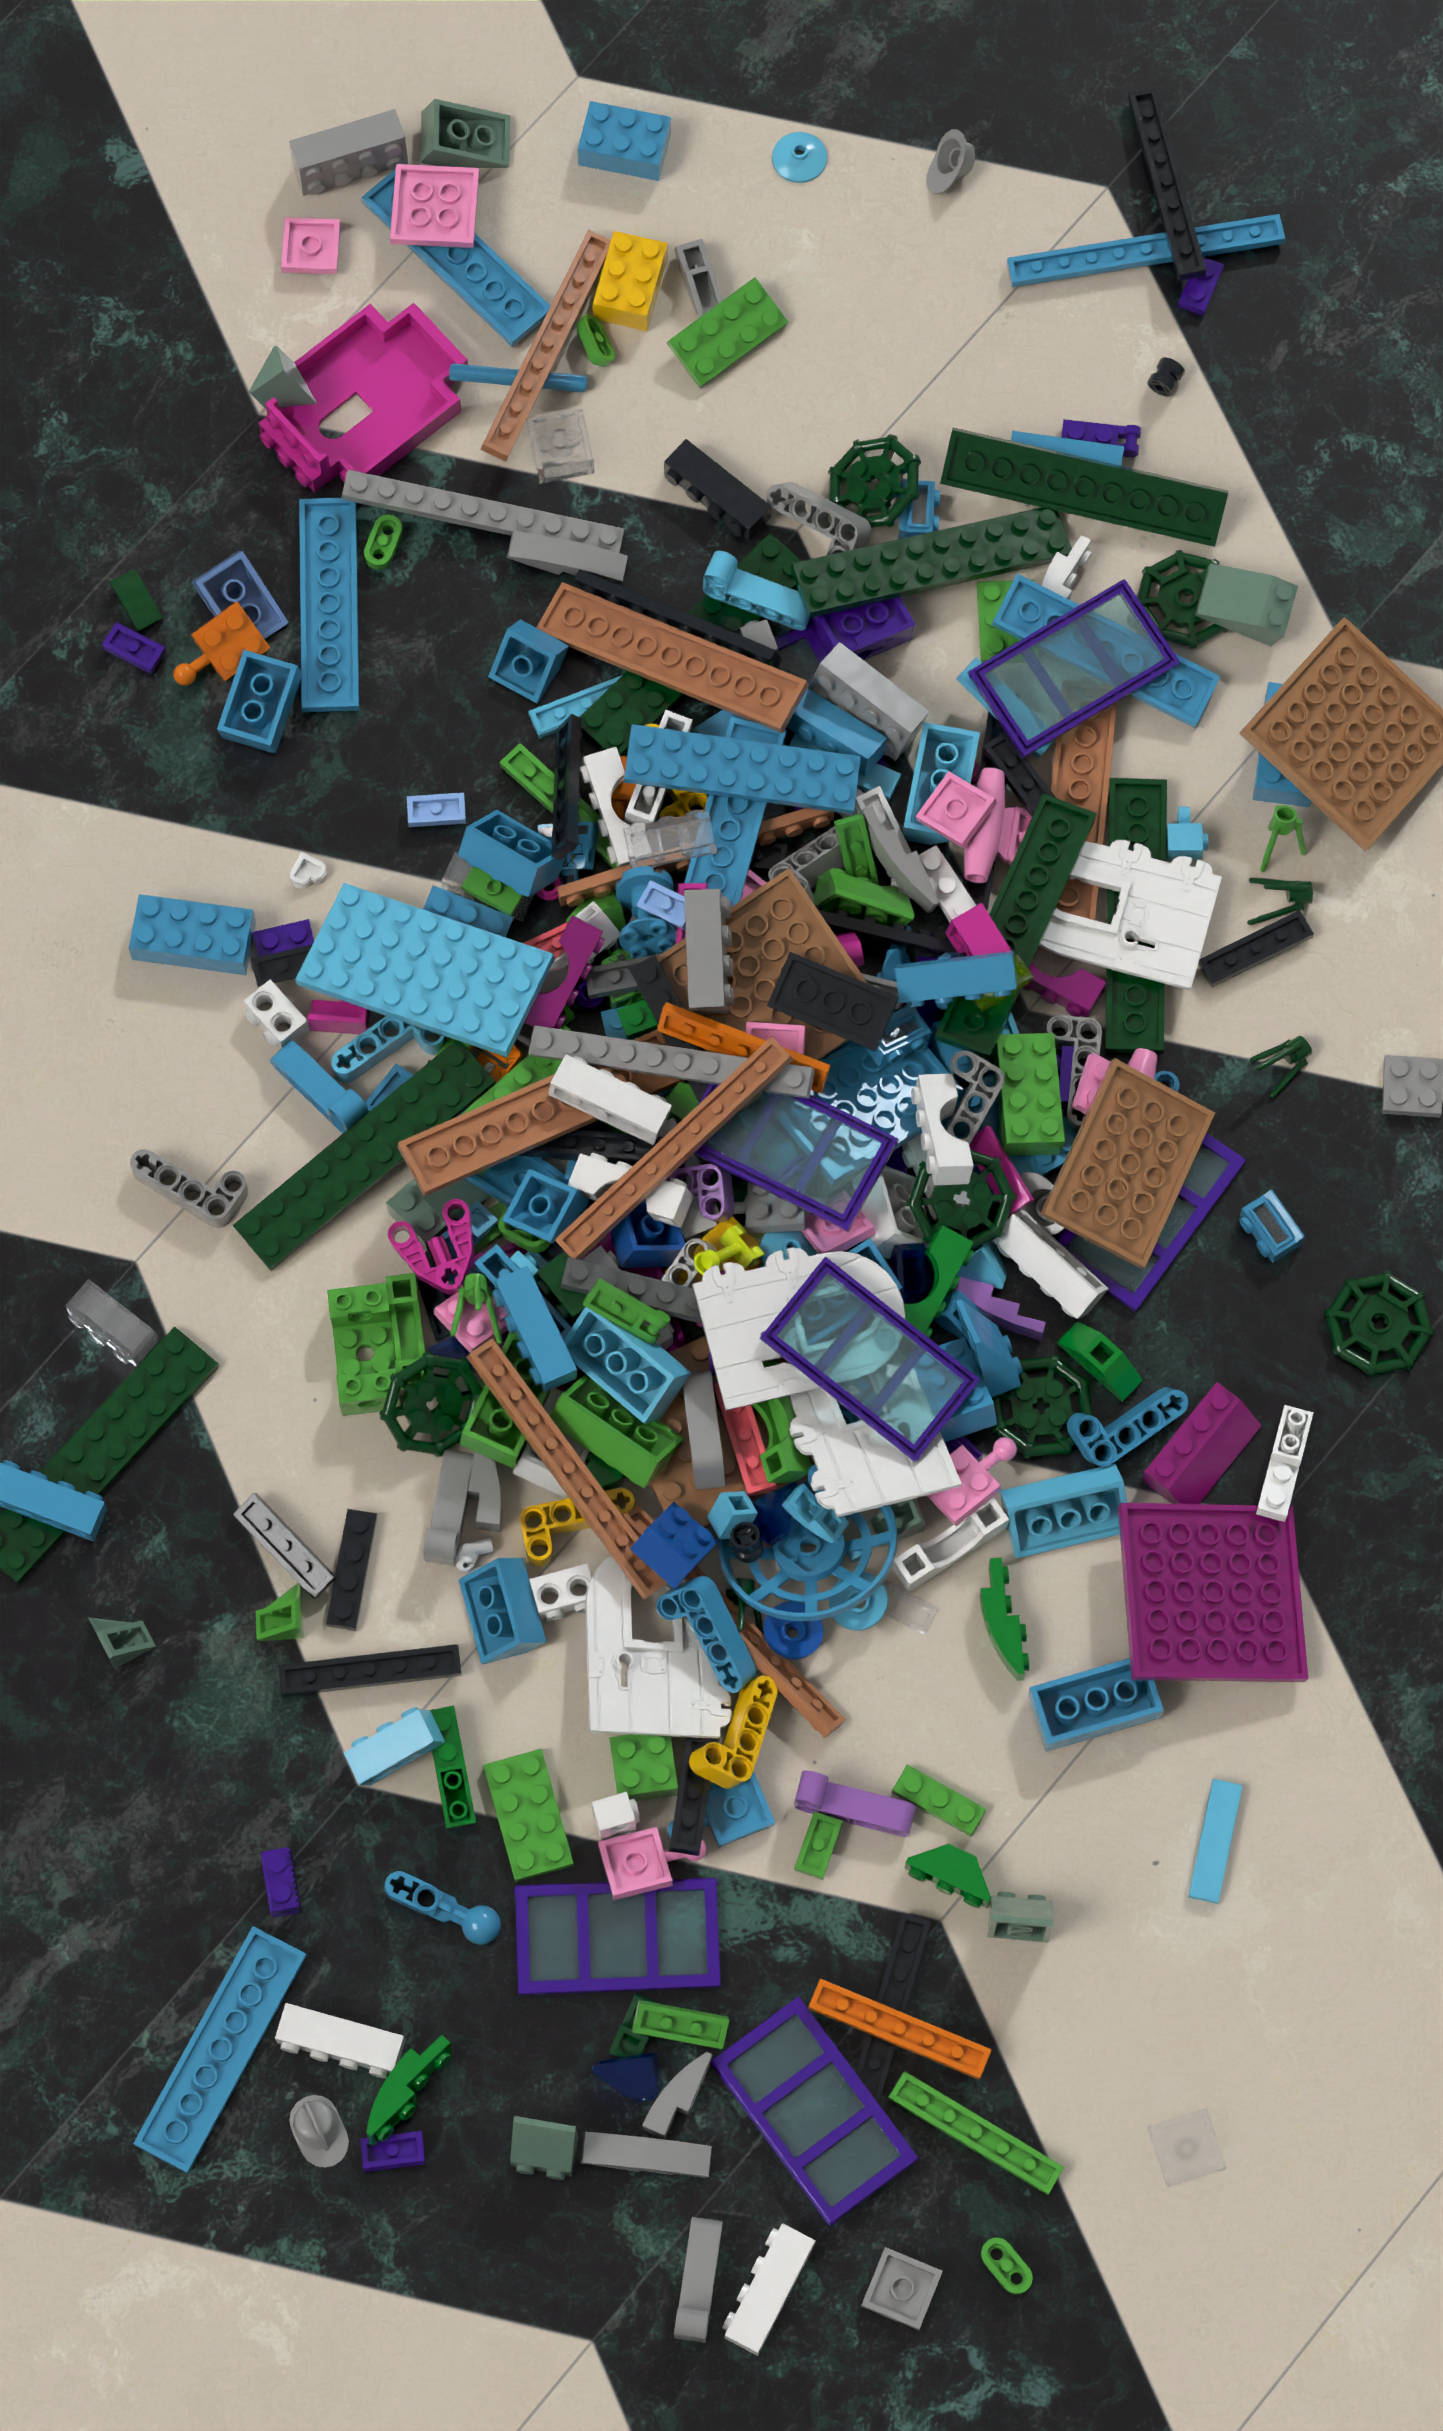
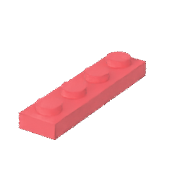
M713 1384L747 1495L750 1497L777 1489L776 1483H768L760 1455L765 1452V1448L751 1405L725 1411L719 1384Z

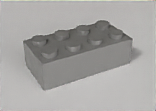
M395 109L289 141L293 168L303 196L318 194L324 191V189L334 186H345L351 181L360 178H371L377 173L386 170L393 171L396 169V164H408L406 139Z
M840 642L819 664L808 687L814 693L887 737L884 755L889 756L894 761L915 740L930 713L928 709Z
M720 889L684 890L689 1009L699 1015L730 1014L729 1006H734V989L731 988V984H728V977L733 976V960L730 959V955H727V947H732V932L729 930V926H726V918H731L730 900H728L727 896L723 895Z

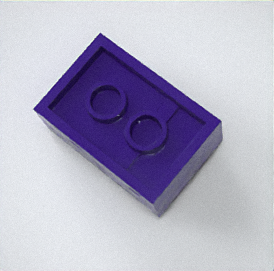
M900 597L819 615L812 619V626L827 654L840 642L862 660H867L912 640L916 626Z

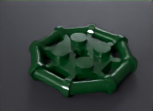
M892 434L884 438L863 441L857 439L853 441V446L834 467H830L827 472L830 475L829 501L847 509L845 506L853 503L859 508L856 514L865 518L871 528L888 526L890 528L895 525L894 521L914 500H918L920 496L918 480L921 459L919 455L913 454L899 442L897 436ZM884 449L882 455L868 457L866 451ZM894 452L904 460L898 466L891 461ZM859 456L861 460L855 462L851 466L850 472H844L850 466V464ZM907 473V487L903 488V475ZM877 479L880 481V484H876L875 489L872 490L870 483ZM841 480L847 481L846 494L840 497ZM900 496H902L898 500V502L889 510V508L892 506L890 502L894 498L898 499ZM882 512V515L867 517L868 513Z
M1176 550L1175 554L1150 567L1145 566L1142 570L1143 576L1137 598L1166 641L1190 646V649H1196L1197 645L1222 632L1227 633L1229 630L1214 623L1195 633L1194 626L1205 621V619L1195 616L1208 566L1211 563L1220 564V561L1216 558L1211 560L1183 553L1182 550ZM1177 565V571L1166 577L1161 575V573ZM1185 565L1204 569L1202 573L1197 572V574L1191 573L1189 569H1185ZM1152 582L1160 585L1157 597H1149ZM1185 593L1186 596L1192 595L1191 603H1182L1180 601L1181 594ZM1157 606L1162 613L1164 620L1160 624L1149 607ZM1170 623L1178 628L1186 627L1188 629V634L1169 630L1166 628L1170 625Z
M970 1149L973 1163L985 1168L979 1174L972 1172L969 1184L934 1185L930 1198H922L929 1176L932 1177V1174L927 1173L926 1162L922 1161L919 1164L920 1169L911 1195L906 1200V1206L910 1207L924 1236L922 1239L926 1243L931 1241L937 1228L942 1225L959 1230L960 1235L967 1238L968 1229L984 1223L989 1229L969 1238V1240L974 1242L971 1250L1004 1236L1003 1231L1014 1200H1017V1193L1013 1192L1000 1164L1001 1159L997 1156L991 1157ZM989 1173H992L1001 1193H991L985 1180ZM962 1191L967 1192L966 1197L969 1199V1203L963 1204L962 1208L957 1207V1201L953 1200L955 1194L960 1195ZM1001 1200L993 1224L987 1219L992 1202ZM922 1205L932 1206L938 1219L933 1226H931Z
M1385 1271L1383 1274L1357 1279L1348 1278L1345 1280V1285L1330 1308L1324 1312V1318L1327 1319L1334 1350L1332 1352L1334 1355L1344 1358L1366 1372L1367 1376L1373 1377L1374 1374L1405 1368L1410 1370L1413 1368L1415 1360L1429 1339L1434 1337L1435 1330L1431 1328L1424 1300L1426 1295L1423 1291L1415 1290L1391 1275L1390 1271ZM1382 1286V1291L1376 1295H1364L1361 1291L1362 1289ZM1389 1287L1408 1298V1300L1402 1302L1389 1294ZM1354 1295L1358 1302L1350 1313L1343 1312L1342 1309L1350 1297ZM1411 1306L1415 1308L1419 1325L1411 1324L1408 1318L1407 1309ZM1380 1317H1384V1324L1387 1327L1385 1329L1380 1328L1379 1330L1374 1328V1323L1371 1320L1373 1318L1378 1320ZM1340 1320L1347 1321L1349 1324V1332L1352 1337L1346 1341L1343 1338ZM1408 1333L1417 1334L1418 1336L1406 1352L1401 1344ZM1357 1344L1371 1353L1370 1361L1349 1347ZM1395 1351L1399 1358L1376 1362L1378 1354Z
M425 1352L421 1358L397 1374L392 1373L389 1377L391 1382L384 1407L379 1412L380 1420L385 1422L397 1442V1448L402 1452L409 1450L433 1454L437 1458L442 1457L445 1450L460 1442L462 1432L483 1390L469 1367V1361L465 1358L455 1359ZM438 1367L449 1369L450 1371L447 1375L433 1373V1368ZM424 1370V1374L420 1376L422 1379L416 1383L414 1381L411 1383L406 1382ZM459 1376L462 1377L469 1389L468 1391L461 1392L458 1389L455 1381ZM402 1387L405 1389L401 1406L396 1407ZM433 1397H437V1407L430 1410L426 1403L432 1402ZM470 1400L465 1421H462L459 1415L463 1402ZM403 1415L409 1424L405 1432L396 1419ZM454 1424L460 1427L442 1440L440 1439V1433L450 1431ZM417 1432L431 1434V1442L415 1440L413 1438Z
M1053 1354L1052 1357L1019 1360L1023 1373L1019 1374L1022 1382L1021 1387H1018L1013 1394L1004 1392L991 1397L994 1402L997 1425H994L991 1429L992 1433L1001 1438L1007 1437L1012 1439L1016 1444L1017 1450L1024 1455L1023 1458L1025 1459L1034 1456L1064 1454L1066 1456L1070 1454L1075 1443L1069 1434L1064 1439L1060 1431L1067 1424L1069 1418L1076 1414L1072 1412L1070 1397L1076 1393L1079 1395L1081 1413L1093 1416L1089 1388L1091 1385L1090 1380L1082 1377L1060 1360L1059 1355ZM1049 1369L1047 1377L1028 1378L1025 1371ZM1057 1371L1074 1386L1068 1389L1063 1387L1059 1381L1053 1379L1054 1372ZM1042 1400L1044 1404L1049 1405V1408L1045 1409V1414H1039V1411L1033 1409L1032 1406L1036 1405L1037 1401ZM1002 1401L1010 1403L1012 1418L1004 1421ZM1087 1420L1083 1421L1080 1425L1079 1430L1082 1435L1089 1428ZM1016 1426L1024 1430L1025 1434L1029 1436L1028 1442L1026 1443L1012 1432L1010 1428ZM1054 1437L1056 1443L1033 1445L1035 1438Z

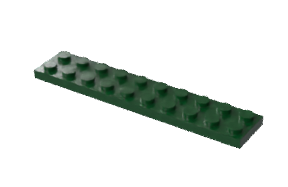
M954 427L952 428L940 481L942 485L1212 547L1216 545L1229 492L1220 488Z
M1041 507L792 563L790 570L807 616L810 618L1051 563L1057 552L1067 557L1072 547L1058 511Z
M769 534L737 565V569L795 590L797 586L790 568L792 563L802 560L772 534ZM705 595L687 613L740 635V628L744 627L746 623L753 620L760 622L765 619L759 615L711 598L708 595ZM626 671L580 716L581 731L602 751L617 747L619 756H623L628 751L632 724L641 726L656 724L663 717L665 710L670 711L686 694Z
M1110 778L1108 847L1116 840L1130 841L1128 850L1134 851L1133 846L1135 843L1142 844L1151 852V858L1166 862L1167 779ZM1107 889V924L1111 925L1113 916L1117 912L1120 892ZM1126 939L1128 942H1134L1132 939ZM1138 942V945L1155 948V945ZM1106 968L1105 1052L1134 1053L1136 1049L1143 1048L1155 1054H1163L1164 983Z
M1043 793L989 913L1011 951H1014L1018 987L1012 990L1011 995L996 997L994 992L982 993L983 998L975 1000H965V996L953 997L954 1001L949 1002L936 1031L935 1040L972 1052L987 1060L990 1059L1093 827L1097 813Z
M455 1040L232 1226L268 1269L272 1271L404 1161L397 1147L398 1142L457 1117L496 1084L495 1080L461 1041Z
M174 1326L40 1473L48 1477L47 1480L58 1484L59 1481H64L75 1487L74 1491L82 1494L90 1491L101 1496L219 1367L218 1362ZM5 1509L0 1514V1569L19 1585L67 1532Z

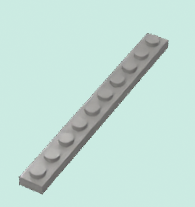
M347 470L341 499L510 536L513 531L542 534L604 548L617 553L620 552L624 528Z
M535 1025L528 1052L533 1057L562 1061L567 1054L571 1057H580L588 1065L715 1085H720L748 1059L739 1056ZM788 1064L761 1092L809 1099L815 1070L811 1067Z

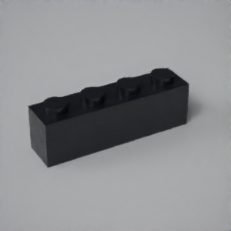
M685 439L664 461L665 478L672 485H679L683 488L692 501L695 503L700 502L707 507L712 517L726 522L729 529L736 536H743L750 541L771 518L770 504L689 440Z

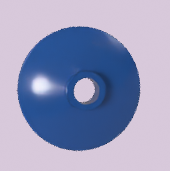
M788 1601L775 1606L773 1609L792 1613H805V1604ZM767 1615L763 1633L767 1645L774 1653L786 1659L797 1660L806 1658L817 1650L823 1638V1624L821 1619L815 1621H790ZM787 1631H796L797 1637L790 1638L787 1635Z

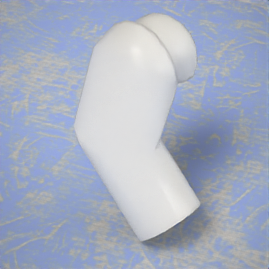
M491 1538L465 1543L455 1560L457 1569L461 1572H469L473 1569L479 1555L494 1552Z

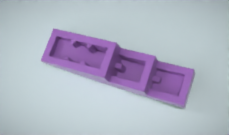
M960 1277L954 1290L962 1292L994 1324L1011 1332L1042 1341L1046 1322L1018 1315L1019 1303L992 1297L994 1285Z

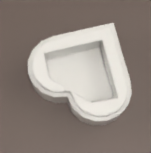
M303 852L300 853L290 872L292 885L299 889L306 888L311 883L320 884L327 877L325 864Z

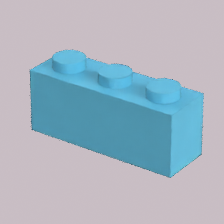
M417 1707L411 1708L401 1714L402 1719L397 1722H387L376 1729L377 1733L369 1738L364 1736L351 1743L352 1748L343 1753L359 1785L371 1786L445 1743L430 1710L418 1709Z

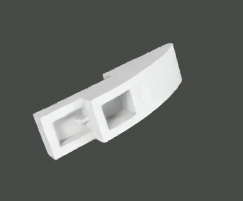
M1081 535L1067 557L1057 552L1048 567L1042 586L1071 600V588L1078 577L1076 572L1080 566L1085 567L1091 558L1092 552L1089 551L1091 540Z
M1284 1405L1260 1495L1257 1515L1285 1522L1313 1412Z

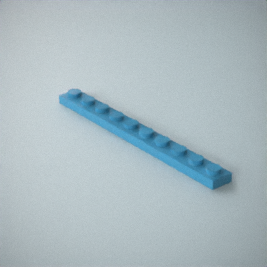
M1280 214L1195 227L1203 257L1279 245L1285 242ZM1164 232L1007 258V267L1011 286L1019 287L1173 262Z

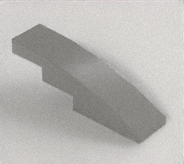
M521 531L512 532L507 554L508 559L557 575L566 572L576 576L579 569L617 585L623 582L628 558L627 555L604 548Z
M873 806L863 809L860 814L863 815L870 847L885 870L926 913L932 912L940 902L917 851L906 854L895 828L884 832Z
M583 2132L580 2163L636 2172L648 2171L668 2175L680 2174L707 2178L709 2177L712 2146L647 2137Z

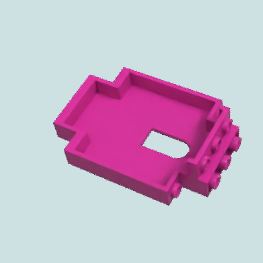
M412 303L389 322L369 304L294 362L317 404L279 408L278 401L273 397L265 403L267 415L259 422L261 432L259 437L267 448L273 447L278 453V459L286 468L290 466L296 472L295 476L300 484L304 487L309 486L314 493L338 474L345 483L347 470L380 476L462 411L460 398L450 389L457 381L449 379V368L453 363L468 365V359L415 303ZM356 394L373 411L339 438H326L319 431L321 422Z

